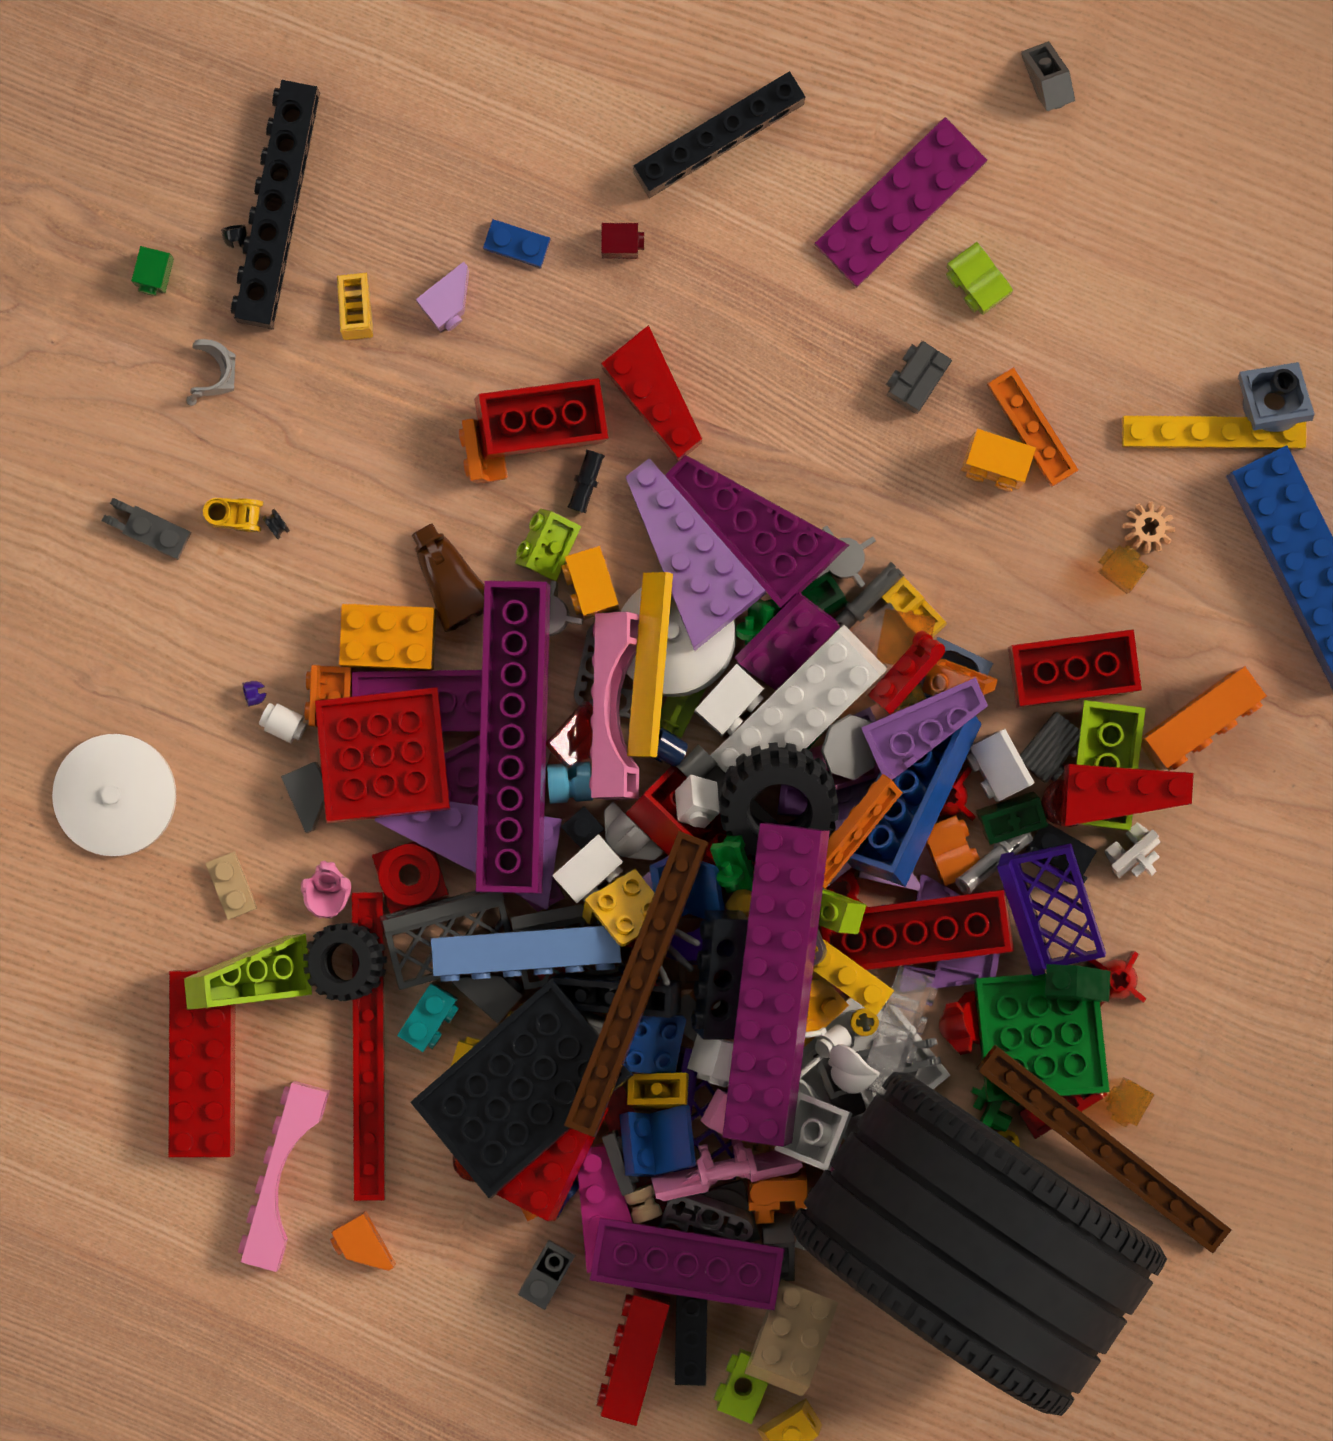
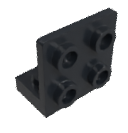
M1048 823L1047 827L1036 831L1033 841L1028 845L1025 853L1071 843L1083 882L1085 883L1088 878L1084 876V873L1097 851ZM1066 854L1054 856L1049 864L1065 872L1069 865Z

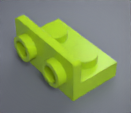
M539 509L530 520V531L526 539L518 546L515 564L528 568L552 581H557L562 570L561 565H564L566 561L565 556L569 555L582 526L552 511Z

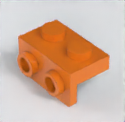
M474 418L462 420L463 429H459V439L462 447H466L467 459L463 461L466 476L470 477V480L477 484L507 479L505 457L483 459L478 421Z
M311 665V671L306 673V689L310 690V702L305 703L304 717L305 720H309V726L317 727L315 701L352 697L353 667Z

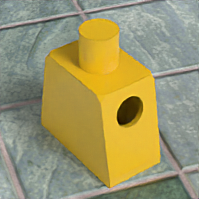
M807 1398L757 1428V1431L763 1441H812L819 1436L822 1423Z

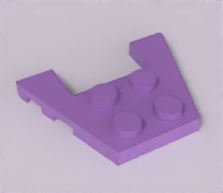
M920 874V889L917 891L915 901L959 896L960 894L932 878ZM1000 953L936 961L935 970L903 965L898 992L907 993L974 984V979L996 977Z

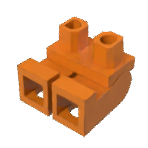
M802 1162L803 1167L796 1173L751 1182V1179H748L749 1211H755V1222L757 1224L774 1223V1210H780V1201H795V1209H807L804 1204L807 1198L805 1162Z

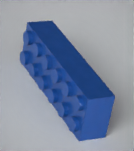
M917 693L912 705L931 696ZM976 716L892 780L903 793L847 861L852 869L906 887L982 725ZM881 772L879 773V775H878L876 781H877V780L880 778V776L882 775Z

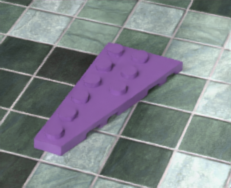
M649 458L628 474L626 480L662 571L673 573L671 593L693 649L696 651L762 598L766 591Z
M450 801L451 810L375 818L376 822L476 873L478 806ZM544 816L542 894H515L548 910L562 819Z

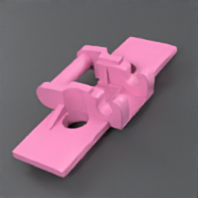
M731 1139L735 1158L713 1162L707 1144L698 1146L700 1159L696 1160L697 1167L651 1177L656 1199L667 1201L709 1192L708 1188L715 1184L717 1180H728L739 1176L755 1182L796 1173L803 1165L802 1161L776 1150L753 1155L751 1148H744L741 1140Z

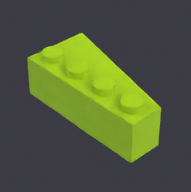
M306 933L284 936L184 978L187 1010L312 995V986L307 981L311 978L310 974H305L303 967H308V961H303L304 954H308Z

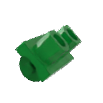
M759 599L748 608V616L745 617V622H741L736 626V635L740 639L745 640L744 644L747 645L782 608L773 599L766 601Z
M740 835L726 836L723 843H713L710 848L715 864L719 869L716 877L720 886L725 887L727 893L741 889L752 891L754 867L752 861L747 858L744 850L745 843Z
M984 1085L981 1090L972 1087L970 1091L978 1096L973 1107L980 1111L986 1102ZM1016 1100L1009 1101L1016 1106L1020 1105ZM1003 1101L989 1102L980 1121L988 1127L1006 1132L1013 1117L999 1111Z

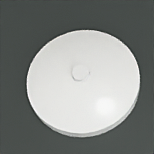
M642 587L628 599L621 612L640 613ZM671 593L662 696L680 697L691 695L705 689L722 675L732 659L736 646L735 619L694 651ZM636 655L626 672L633 681Z
M122 734L100 735L86 740L75 747L61 763L53 784V807L63 831L83 849L104 856L130 855L150 846L168 827L176 805V785L168 763L148 743Z

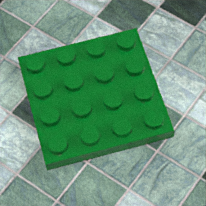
M1046 973L1037 976L1027 974L974 979L982 1060L992 1047L996 1045L1060 1096L1110 1092L1100 1002L1047 999L1045 996ZM983 1075L986 1103L1015 1100Z

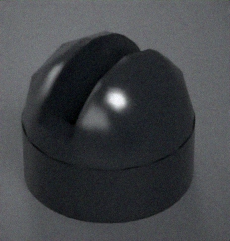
M233 225L221 229L223 240L227 246L234 248V241H238L240 247L243 246L244 239L247 236L245 225Z
M1288 369L1278 370L1270 380V388L1277 395L1289 394L1297 385L1296 376Z

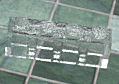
M899 966L892 985V989L895 991L887 1000L866 1061L870 1067L880 1072V1075L865 1090L884 1096L886 1090L882 1085L893 1072L904 1073L907 1063L913 1064L918 1050V1046L913 1045L917 1034L923 1035L928 1017L923 1016L926 1005L933 1006L938 989L933 988V977Z

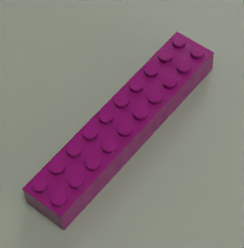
M485 581L476 892L542 894L551 585L547 582Z
M760 823L723 1138L781 1147L792 1144L830 831Z

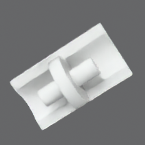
M1137 822L1131 827V830L1126 832V836L1135 844L1126 852L1116 841L1104 851L1112 864L1113 872L1118 878H1121L1137 863L1139 864L1131 870L1136 877L1143 871H1146L1151 876L1157 872L1152 864L1159 858V855L1152 851L1146 858L1145 856L1161 843L1158 839L1159 835L1153 829L1149 832Z

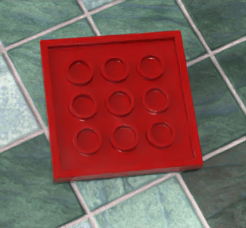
M438 687L315 701L327 823L451 810Z

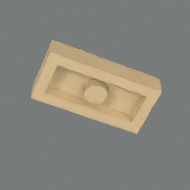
M236 852L205 863L228 920L257 909Z

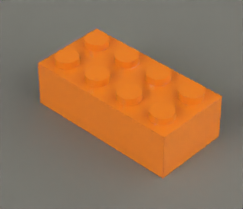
M1246 666L1234 669L1142 736L1141 748L1157 770H1175L1188 761V758L1185 756L1191 751L1193 753L1196 751L1200 752L1213 742L1210 737L1215 733L1217 735L1225 734L1238 724L1235 719L1240 715L1242 717L1250 716L1263 706L1260 701L1267 697V695Z

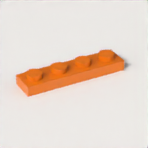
M1014 367L987 384L1022 442L1036 447L1033 459L1051 487L1078 471L1077 466Z
M882 774L870 786L868 793L857 806L851 809L848 817L838 830L831 834L828 841L824 889L903 793L886 775Z

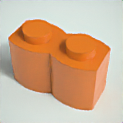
M956 815L936 822L925 844L943 886L956 882V878L960 877L980 860L975 847L970 849L965 837L970 836L964 819L958 820Z

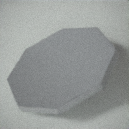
M849 714L829 726L821 752L831 773L855 780L874 768L876 760L861 729L873 723L872 721Z

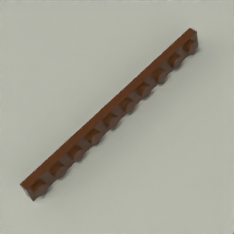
M678 831L564 1124L566 1127L595 1137L708 848L709 843L705 840Z
M994 1045L977 1066L976 1070L1212 1254L1231 1232L1232 1229L998 1046Z

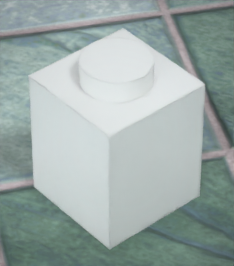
M690 774L675 790L677 821L704 829L720 813L717 782Z

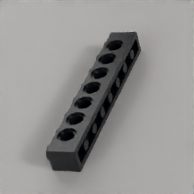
M281 80L280 88L274 89L272 106H276L274 118L269 117L266 135L270 136L268 148L263 147L260 165H264L262 177H257L254 194L258 195L256 207H251L248 223L252 225L251 235L246 236L244 239L243 254H246L244 266H239L237 274V284H241L239 295L233 296L231 313L235 314L234 319L238 323L274 329L320 97L317 86ZM291 109L298 110L300 115L296 121L288 122L284 119L287 111ZM291 139L294 141L291 150L283 152L278 149L279 143L282 140ZM279 168L288 170V175L283 181L273 180V173ZM272 198H280L282 200L281 207L276 211L267 209V203ZM265 228H275L276 235L272 240L264 241L261 239V233ZM261 257H267L270 259L269 267L263 271L255 269L256 261ZM257 286L264 288V295L261 299L254 301L249 298L252 288Z

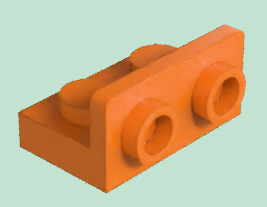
M942 658L927 673L922 691L934 696L976 677L984 695L995 691L998 679Z

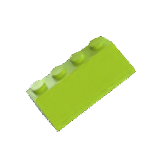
M1084 700L1076 765L1138 769L1146 708ZM1133 814L1081 823V825L1131 830Z

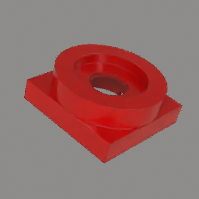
M415 841L372 855L379 884L383 890L390 913L449 895L436 852ZM407 864L415 865L420 871L419 881L410 886L403 884L399 878L400 869Z

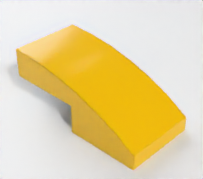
M904 576L881 597L914 634L919 631H925L933 638L947 625V622L925 601L921 593Z

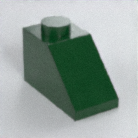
M1047 964L1045 996L1051 1000L1109 1002L1111 971L1077 965Z

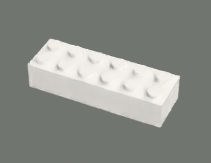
M843 625L710 756L726 773L729 766L736 767V759L741 754H745L748 757L751 755V748L759 745L761 750L769 748L768 743L778 742V747L783 748L786 747V743L795 744L797 751L801 752L803 748H807L857 700L887 668ZM764 789L760 790V791L752 798V800H753L761 791H763Z

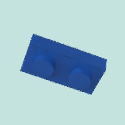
M492 219L483 249L542 268L551 239L550 237Z

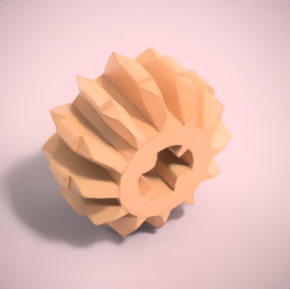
M1153 502L1147 503L1146 511L1141 504H1137L1135 506L1137 514L1131 511L1126 513L1127 519L1133 523L1127 522L1122 524V529L1131 530V533L1124 536V540L1129 541L1132 538L1136 540L1131 547L1133 550H1137L1143 544V553L1148 554L1150 553L1151 545L1156 552L1162 550L1160 542L1166 545L1170 544L1171 539L1164 533L1175 532V527L1166 526V523L1171 521L1173 517L1172 515H1168L1165 518L1161 516L1165 511L1164 506H1160L1154 512ZM1145 520L1148 521L1147 524L1153 523L1155 529L1151 531L1152 536L1149 535V532L1144 533L1142 531V527L1145 526Z

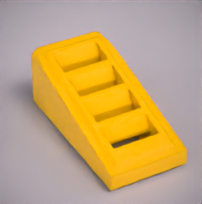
M367 272L338 275L339 320L343 339L372 338L373 323ZM360 285L362 287V290L345 291V287ZM362 298V301L346 303L347 299ZM363 310V314L347 315V312Z

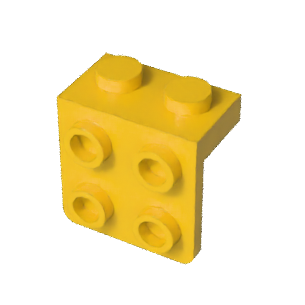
M634 869L626 875L616 878L603 889L590 894L585 899L582 917L589 926L599 920L619 946H626L637 939L654 896V891L638 871Z

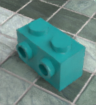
M434 982L430 983L397 1036L422 1052L427 1047L433 1050L442 1036V1033L438 1031L444 1021L450 1023L459 1009L455 1006L458 998Z

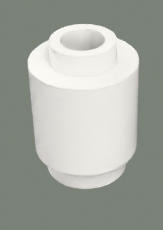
M269 703L259 721V725L265 728L264 731L289 743H292L294 739L300 740L307 726L306 723H303V715L278 703L276 706Z

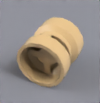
M653 1184L636 1188L633 1193L624 1195L627 1204L631 1205L633 1210L631 1213L633 1223H641L663 1214L660 1205L655 1202Z

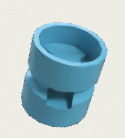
M590 761L575 762L569 768L564 763L547 765L550 804L566 803L569 798H574L576 802L593 801L589 786L591 777Z

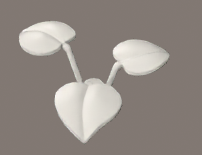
M835 1025L828 1031L822 1027L817 1031L805 1033V1038L819 1036L815 1043V1049L819 1055L801 1069L798 1092L813 1097L811 1088L801 1078L823 1058H830L828 1064L832 1066L831 1077L834 1083L847 1093L855 1094L862 1092L870 1087L879 1077L880 1072L870 1067L858 1053L848 1047L851 1044V1036L845 1027Z

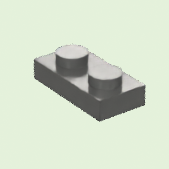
M617 1129L607 1132L602 1136V1140L621 1194L624 1196L633 1193L637 1188L636 1183L639 1182V1177L625 1176L622 1137L619 1136Z

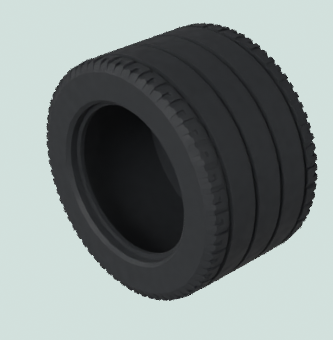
M893 1072L882 1085L886 1090L884 1096L877 1093L857 1122L856 1126L860 1129L859 1133L851 1131L830 1162L834 1170L832 1172L829 1170L823 1172L804 1201L807 1209L799 1208L790 1224L791 1230L798 1242L825 1267L935 1348L1029 1407L1042 1413L1062 1416L1074 1401L1071 1393L1079 1394L1101 1362L1097 1354L1107 1353L1127 1323L1123 1315L1125 1313L1129 1315L1134 1313L1153 1284L1149 1279L1150 1275L1153 1273L1158 1276L1167 1258L1160 1245L1014 1143L912 1075Z

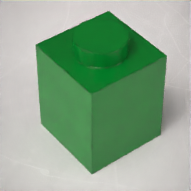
M140 246L131 280L135 286L139 287L138 292L151 296H156L157 292L166 293L174 262L173 256L167 252Z

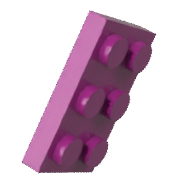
M798 592L735 656V659L741 666L763 682L778 690L834 634L840 625L833 617Z

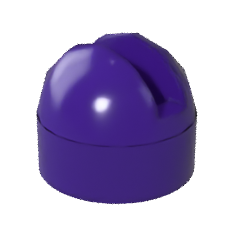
M249 681L242 683L248 707L258 705L265 700L267 693H258V689L265 687L261 682Z

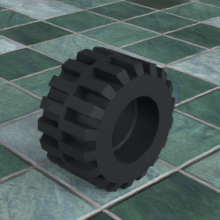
M341 923L324 927L323 931L313 935L315 940L308 942L306 946L309 949V953L303 956V961H308V967H303L305 974H310L311 978L307 981L310 986L317 987L316 992L319 995H327L326 999L355 1000L369 995L373 992V988H377L381 984L379 979L385 976L386 969H383V963H387V956L383 957L382 951L386 949L384 944L378 943L379 936L376 933L369 932L370 928L358 926L357 923ZM343 943L352 946L359 957L358 971L350 980L341 979L332 967V955L335 949Z

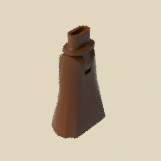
M433 523L413 533L412 537L417 544L415 550L419 564L432 594L444 632L456 630L471 621L469 617L471 615L478 617L484 614V583L466 563L454 545L443 533L439 534Z

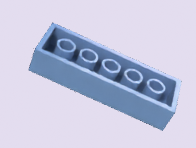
M603 925L431 938L433 976H440L441 982L460 980V974H472V979L491 978V972L503 971V977L522 976V970L534 969V975L552 974V967H565V973L584 971V965L593 964L596 965V970L615 969V963L621 962L620 946Z

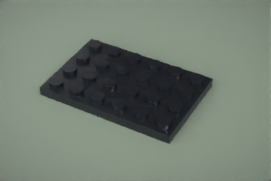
M551 979L410 1103L486 1196L493 1198L571 1130V1128L564 1126L599 1034L557 983ZM624 1064L613 1092L633 1076Z

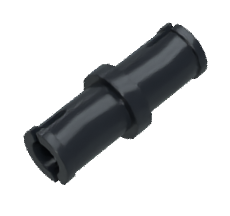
M586 449L579 475H575L574 478L576 485L570 503L567 506L568 508L582 513L587 512L593 488H597L599 483L596 479L605 455Z

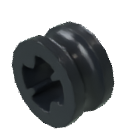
M275 508L270 516L264 515L262 517L277 539L281 538L282 532H290V529Z

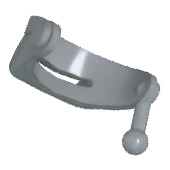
M208 339L195 340L192 348L212 355L220 366L221 377L220 381L213 386L191 388L190 393L192 395L186 399L187 404L190 406L195 405L199 397L220 395L234 391L236 355L216 341Z

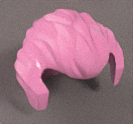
M321 861L320 865L316 866L312 877L303 879L301 882L304 904L308 911L312 912L316 917L332 918L337 916L346 906L351 892V882L339 872L334 862Z

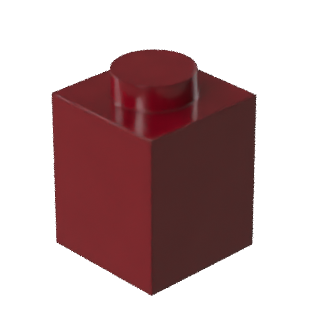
M602 223V259H638V250H644V232H638V223Z

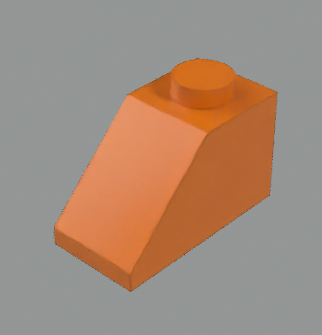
M367 1211L336 1227L331 1232L333 1238L330 1241L338 1255L343 1253L347 1260L387 1271L395 1267L396 1263Z

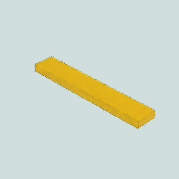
M643 573L627 756L657 757L673 573Z

